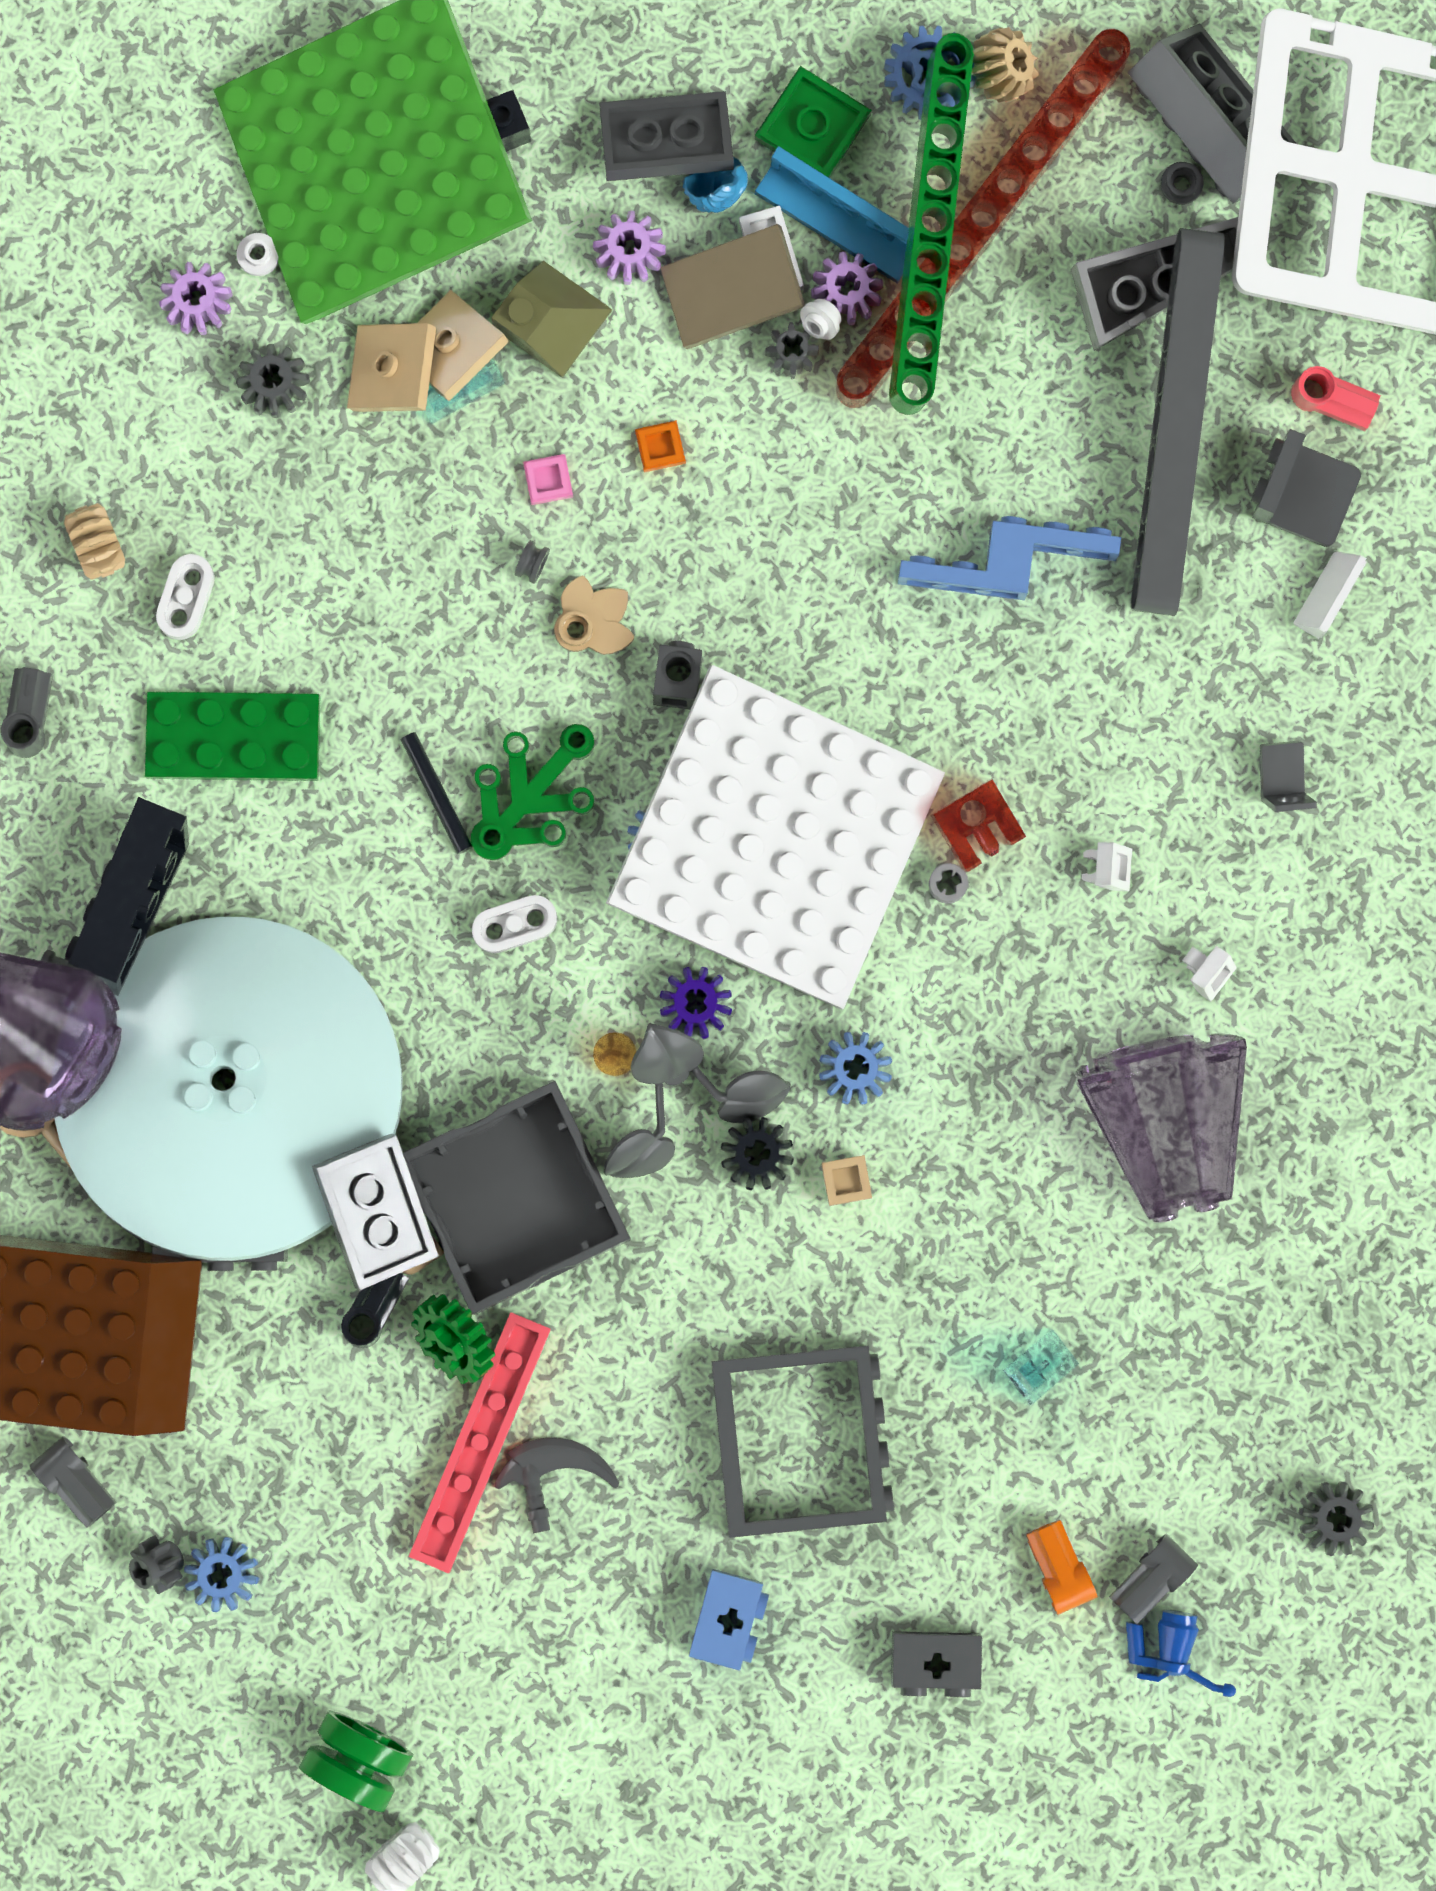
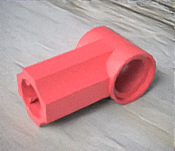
M1320 366L1310 367L1296 379L1291 389L1293 402L1303 411H1316L1362 431L1368 429L1381 396L1334 377L1331 371ZM1312 380L1319 383L1323 391L1322 398H1312L1309 396L1304 388L1305 381Z

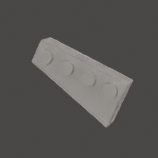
M1238 217L1194 229L1224 234V253L1220 278L1232 272ZM1177 234L1080 261L1070 269L1094 351L1167 309Z

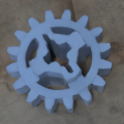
M919 26L918 37L916 38L905 32L902 38L904 46L902 47L894 43L891 46L890 53L895 59L885 60L884 69L891 72V74L885 76L884 85L885 87H895L891 92L890 100L896 102L903 99L902 112L905 114L911 111L912 108L918 109L919 120H921L926 82L925 78L921 84L923 70L927 71L928 60L933 49L920 51V49L935 48L938 41L942 38L941 26L936 27L933 35H927L925 27ZM941 52L946 63L952 58L955 65L960 64L958 56L953 52ZM902 67L912 77L909 88L903 80ZM972 74L970 87H974L976 79ZM939 92L942 96L937 97L942 105L946 107L955 106V101L951 95Z

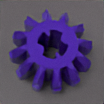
M685 967L683 968V976L686 981L684 984L673 975L668 978L669 984L677 990L676 993L667 990L660 992L661 999L674 1002V1005L661 1008L660 1014L662 1017L677 1014V1017L670 1022L668 1028L677 1030L682 1023H685L687 1025L684 1034L690 1037L693 1034V1026H699L700 1036L705 1040L709 1038V1032L706 1027L707 1023L710 1022L718 1031L724 1028L723 1023L715 1014L731 1015L732 1008L720 1005L718 1002L730 999L732 993L730 990L715 992L723 982L721 975L714 977L708 984L705 982L708 976V968L701 967L699 979L693 980L691 969ZM690 993H694L695 997H697V993L703 994L706 997L703 1001L706 1010L700 1014L697 1013V1009H695L694 1014L686 1011L688 1007L686 996Z

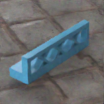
M778 146L771 157V167L755 190V195L774 207L780 206L782 212L855 257L858 253H861L863 255V263L867 265L874 263L879 273L898 284L903 277L909 228Z

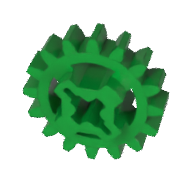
M441 1294L439 1297L432 1295L412 1312L415 1320L411 1322V1326L419 1332L415 1336V1340L420 1343L423 1354L435 1360L434 1367L437 1370L441 1368V1371L445 1372L449 1379L457 1376L461 1384H465L467 1381L473 1384L494 1366L491 1359L495 1356V1352L487 1347L492 1342L491 1338L486 1336L483 1324L475 1322L471 1318L472 1311L469 1308L465 1310L464 1307L460 1306L457 1299H453L449 1303L445 1294Z

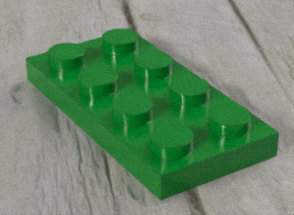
M147 692L146 779L319 781L320 694Z

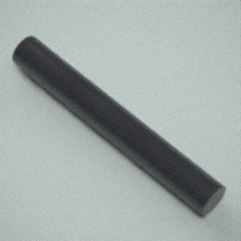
M416 732L402 737L400 740L456 853L461 854L471 849L472 844Z

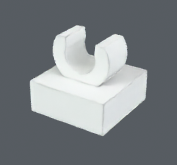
M1098 842L1097 850L1089 849L1083 852V857L1097 860L1096 872L1093 874H1082V880L1112 891H1129L1132 848L1114 842Z
M1215 946L1208 957L1192 947L1182 960L1187 964L1186 968L1194 973L1190 979L1194 988L1210 1002L1237 968L1231 956L1218 946Z

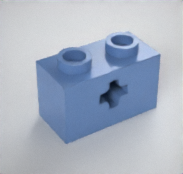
M712 1569L689 1657L739 1671L743 1661L751 1663L758 1638L750 1635L754 1618L763 1620L769 1594L761 1592L763 1582ZM729 1608L736 1609L737 1618L743 1620L741 1627L734 1626L731 1633L724 1632L723 1623L717 1620L719 1614L727 1615Z

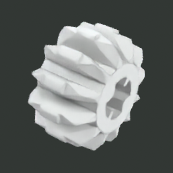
M416 1822L408 1823L392 1835L366 1862L365 1873L378 1891H405L433 1866V1863L438 1859L440 1850L434 1842V1838L426 1829H422Z

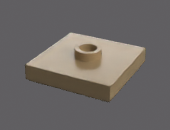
M452 290L418 322L429 323L436 327L429 385L447 401H450L509 342L499 329Z
M429 323L358 325L347 408L358 412L426 411L436 327Z

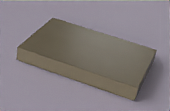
M779 224L660 268L682 344L686 349L705 344L805 306L783 229Z

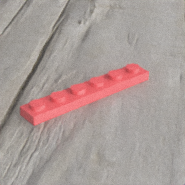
M510 1312L494 1350L495 1356L491 1359L494 1366L488 1370L481 1381L408 1557L448 1574L451 1572L551 1331L550 1328Z

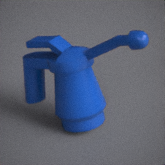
M1163 1610L1162 1619L1158 1622L1160 1658L1145 1656L1143 1624L1126 1622L1129 1663L1167 1671L1162 1675L1139 1672L1137 1673L1138 1679L1159 1682L1169 1675H1186L1213 1692L1223 1693L1225 1697L1235 1695L1236 1688L1232 1684L1225 1683L1224 1686L1215 1684L1190 1669L1191 1664L1188 1663L1199 1631L1196 1625L1197 1615L1181 1611Z

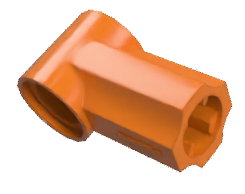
M1060 1519L1025 1534L1036 1562H1038L1044 1576L1042 1582L1045 1590L1047 1589L1052 1599L1051 1604L1057 1615L1098 1598L1086 1567L1082 1561H1078Z

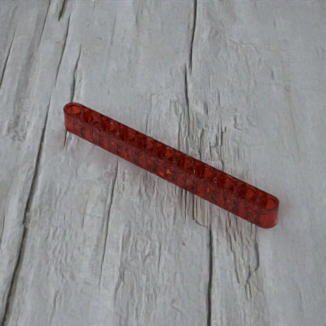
M1107 29L1101 31L1094 38L955 219L952 245L964 246L969 256L962 260H955L950 257L945 302L1124 70L1131 45L1128 37L1123 32L1117 29ZM1105 47H1112L1118 51L1120 58L1108 61L1100 55L1099 50ZM1079 80H1087L1094 85L1095 91L1089 94H1082L1075 89L1074 83ZM1053 113H1062L1068 117L1070 123L1064 127H1057L1049 121L1048 116ZM1030 145L1037 146L1042 149L1045 156L1039 160H1031L1024 155L1023 149ZM1005 178L1012 179L1018 184L1020 189L1014 193H1005L1000 190L997 183ZM980 211L987 212L993 217L994 223L987 227H981L973 221L972 215ZM925 258L919 269L927 274L936 273L934 263L930 259ZM901 291L837 375V397L843 405L849 408L865 406L891 374L897 328L895 315L899 311ZM921 299L912 301V307L919 315H931V309L925 301ZM916 341L907 342V349L909 350ZM876 344H884L891 349L892 356L886 360H877L873 358L869 350ZM858 377L866 383L867 389L862 393L852 394L845 389L844 382L849 378Z

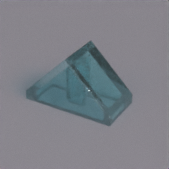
M1052 1329L999 1371L1024 1404L1030 1406L1079 1363Z

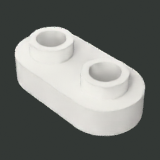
M187 554L181 556L173 563L157 608L156 620L158 626L166 636L175 640L187 639L197 632L214 585L213 569L208 561L199 555ZM191 571H197L201 575V579L196 585H188L185 582L186 575ZM178 611H183L187 614L186 622L180 626L174 625L172 623V616Z
M539 895L527 896L481 912L473 922L472 935L476 944L482 950L489 953H500L549 936L556 927L557 913L553 904L545 897ZM533 911H539L544 915V920L539 926H532L527 921L528 915ZM492 924H498L503 929L501 937L495 940L488 938L486 934L487 928Z

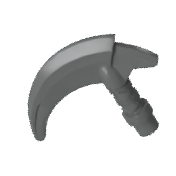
M556 1437L528 1441L509 1451L507 1454L511 1459L504 1466L495 1482L496 1489H501L512 1481L525 1487L527 1505H529L527 1517L528 1521H531L533 1534L550 1530L548 1517H550L549 1510L544 1504V1496L541 1491L542 1486L540 1485V1477L544 1474L564 1468L581 1469L596 1474L613 1488L619 1486V1481L610 1466L595 1451L576 1441Z

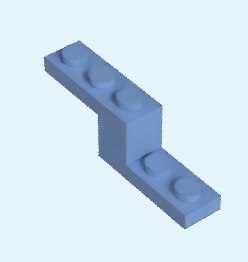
M1004 516L1001 517V522L993 521L985 571L978 570V565L971 562L954 561L951 567L936 565L935 559L931 557L910 556L909 561L901 560L898 584L1025 601L1028 594L1033 551L1116 561L1120 553L1121 537L1111 536L1112 531L1105 528L1089 527L1086 528V532L1070 531L1069 525L1065 523L1045 522L1043 527L1026 525L1027 520L1024 518Z

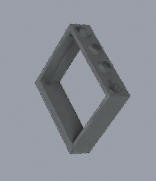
M869 1346L711 1361L729 1538L887 1522L886 1512L894 1511L892 1486H883L881 1469L889 1467L887 1441L879 1442L877 1424H885L882 1397L874 1398L872 1382L873 1380H880L878 1353L870 1354ZM856 1360L872 1509L745 1522L730 1373Z

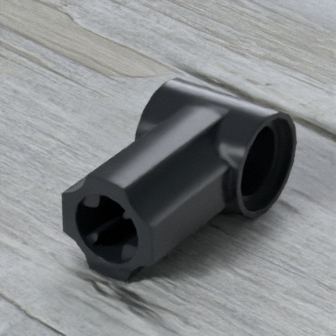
M399 1273L359 1291L341 1323V1330L347 1342L357 1348H369L379 1340L382 1329L410 1279L409 1277ZM358 1316L369 1317L374 1322L372 1334L365 1339H356L350 1334V1324Z

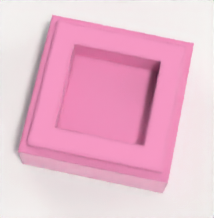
M565 454L523 462L531 505L573 498Z

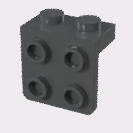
M1290 429L1283 440L1275 439L1266 462L1273 464L1268 479L1260 477L1251 501L1257 503L1252 518L1321 546L1329 547L1336 541L1360 481L1361 471L1353 465L1303 446L1306 435Z

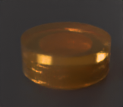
M616 1032L608 1033L602 1036L595 1044L593 1051L595 1064L602 1073L608 1076L618 1077L625 1075L631 1070V1062L636 1053V1047L628 1036Z

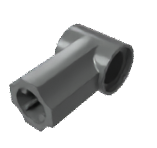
M26 667L14 669L7 716L1 725L3 741L12 753L21 758H31L37 755L43 749L45 743L44 726L53 675L39 669ZM23 726L33 728L32 738L28 742L22 744L13 742V736L17 729Z
M62 1436L32 1462L30 1468L39 1481L51 1493L58 1494L81 1523L88 1528L117 1502L87 1468L89 1466L87 1460L83 1456L79 1458L71 1449L73 1446L72 1442L65 1436Z
M1167 1533L1156 1541L1158 1545L1150 1554L1146 1552L1139 1560L1141 1564L1109 1596L1136 1624L1168 1592L1172 1593L1179 1588L1198 1567V1564Z

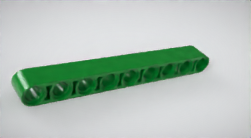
M949 33L938 41L930 54L927 65L889 388V401L892 407L904 415H913L920 412L932 398L936 383L974 56L971 42L964 35L958 33ZM941 52H953L958 56L960 64L950 65L946 63ZM945 92L951 95L955 101V106L946 107L942 105L937 99V93ZM940 133L946 136L950 142V148L943 149L935 145L932 140V134ZM927 176H939L945 183V189H933L927 181ZM931 216L935 218L940 224L941 231L931 232L927 230L922 223V217ZM917 259H930L935 265L936 273L927 274L921 271L917 265ZM915 299L925 301L931 309V315H919L914 311L912 301ZM917 341L921 343L926 350V357L917 358L910 354L907 349V342ZM902 384H915L921 392V399L911 400L906 397L902 390Z

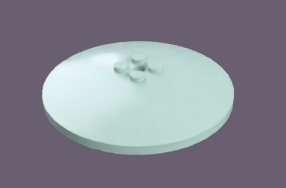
M214 917L175 925L146 938L119 996L92 985L87 988L68 1020L58 1047L53 1072L52 1099L58 1137L66 1159L87 1194L110 1219L142 1241L167 1252L204 1260L236 1261L258 1258L284 1251L305 1242L332 1225L312 1166L392 1133L395 1135L402 1105L403 1077L395 1034L386 1011L371 986L346 958L310 934L285 924L250 917ZM221 1069L232 1070L236 1075L235 1084L225 1091L216 1090L212 1086L214 1074Z

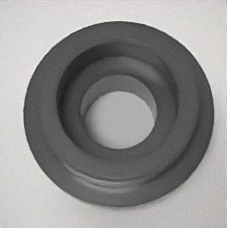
M1176 162L1170 165L1164 171L1161 178V190L1164 196L1170 202L1178 205H1185L1195 201L1200 196L1204 185L1200 170L1188 162ZM1179 177L1186 178L1189 181L1190 187L1184 191L1178 190L1174 185V180Z

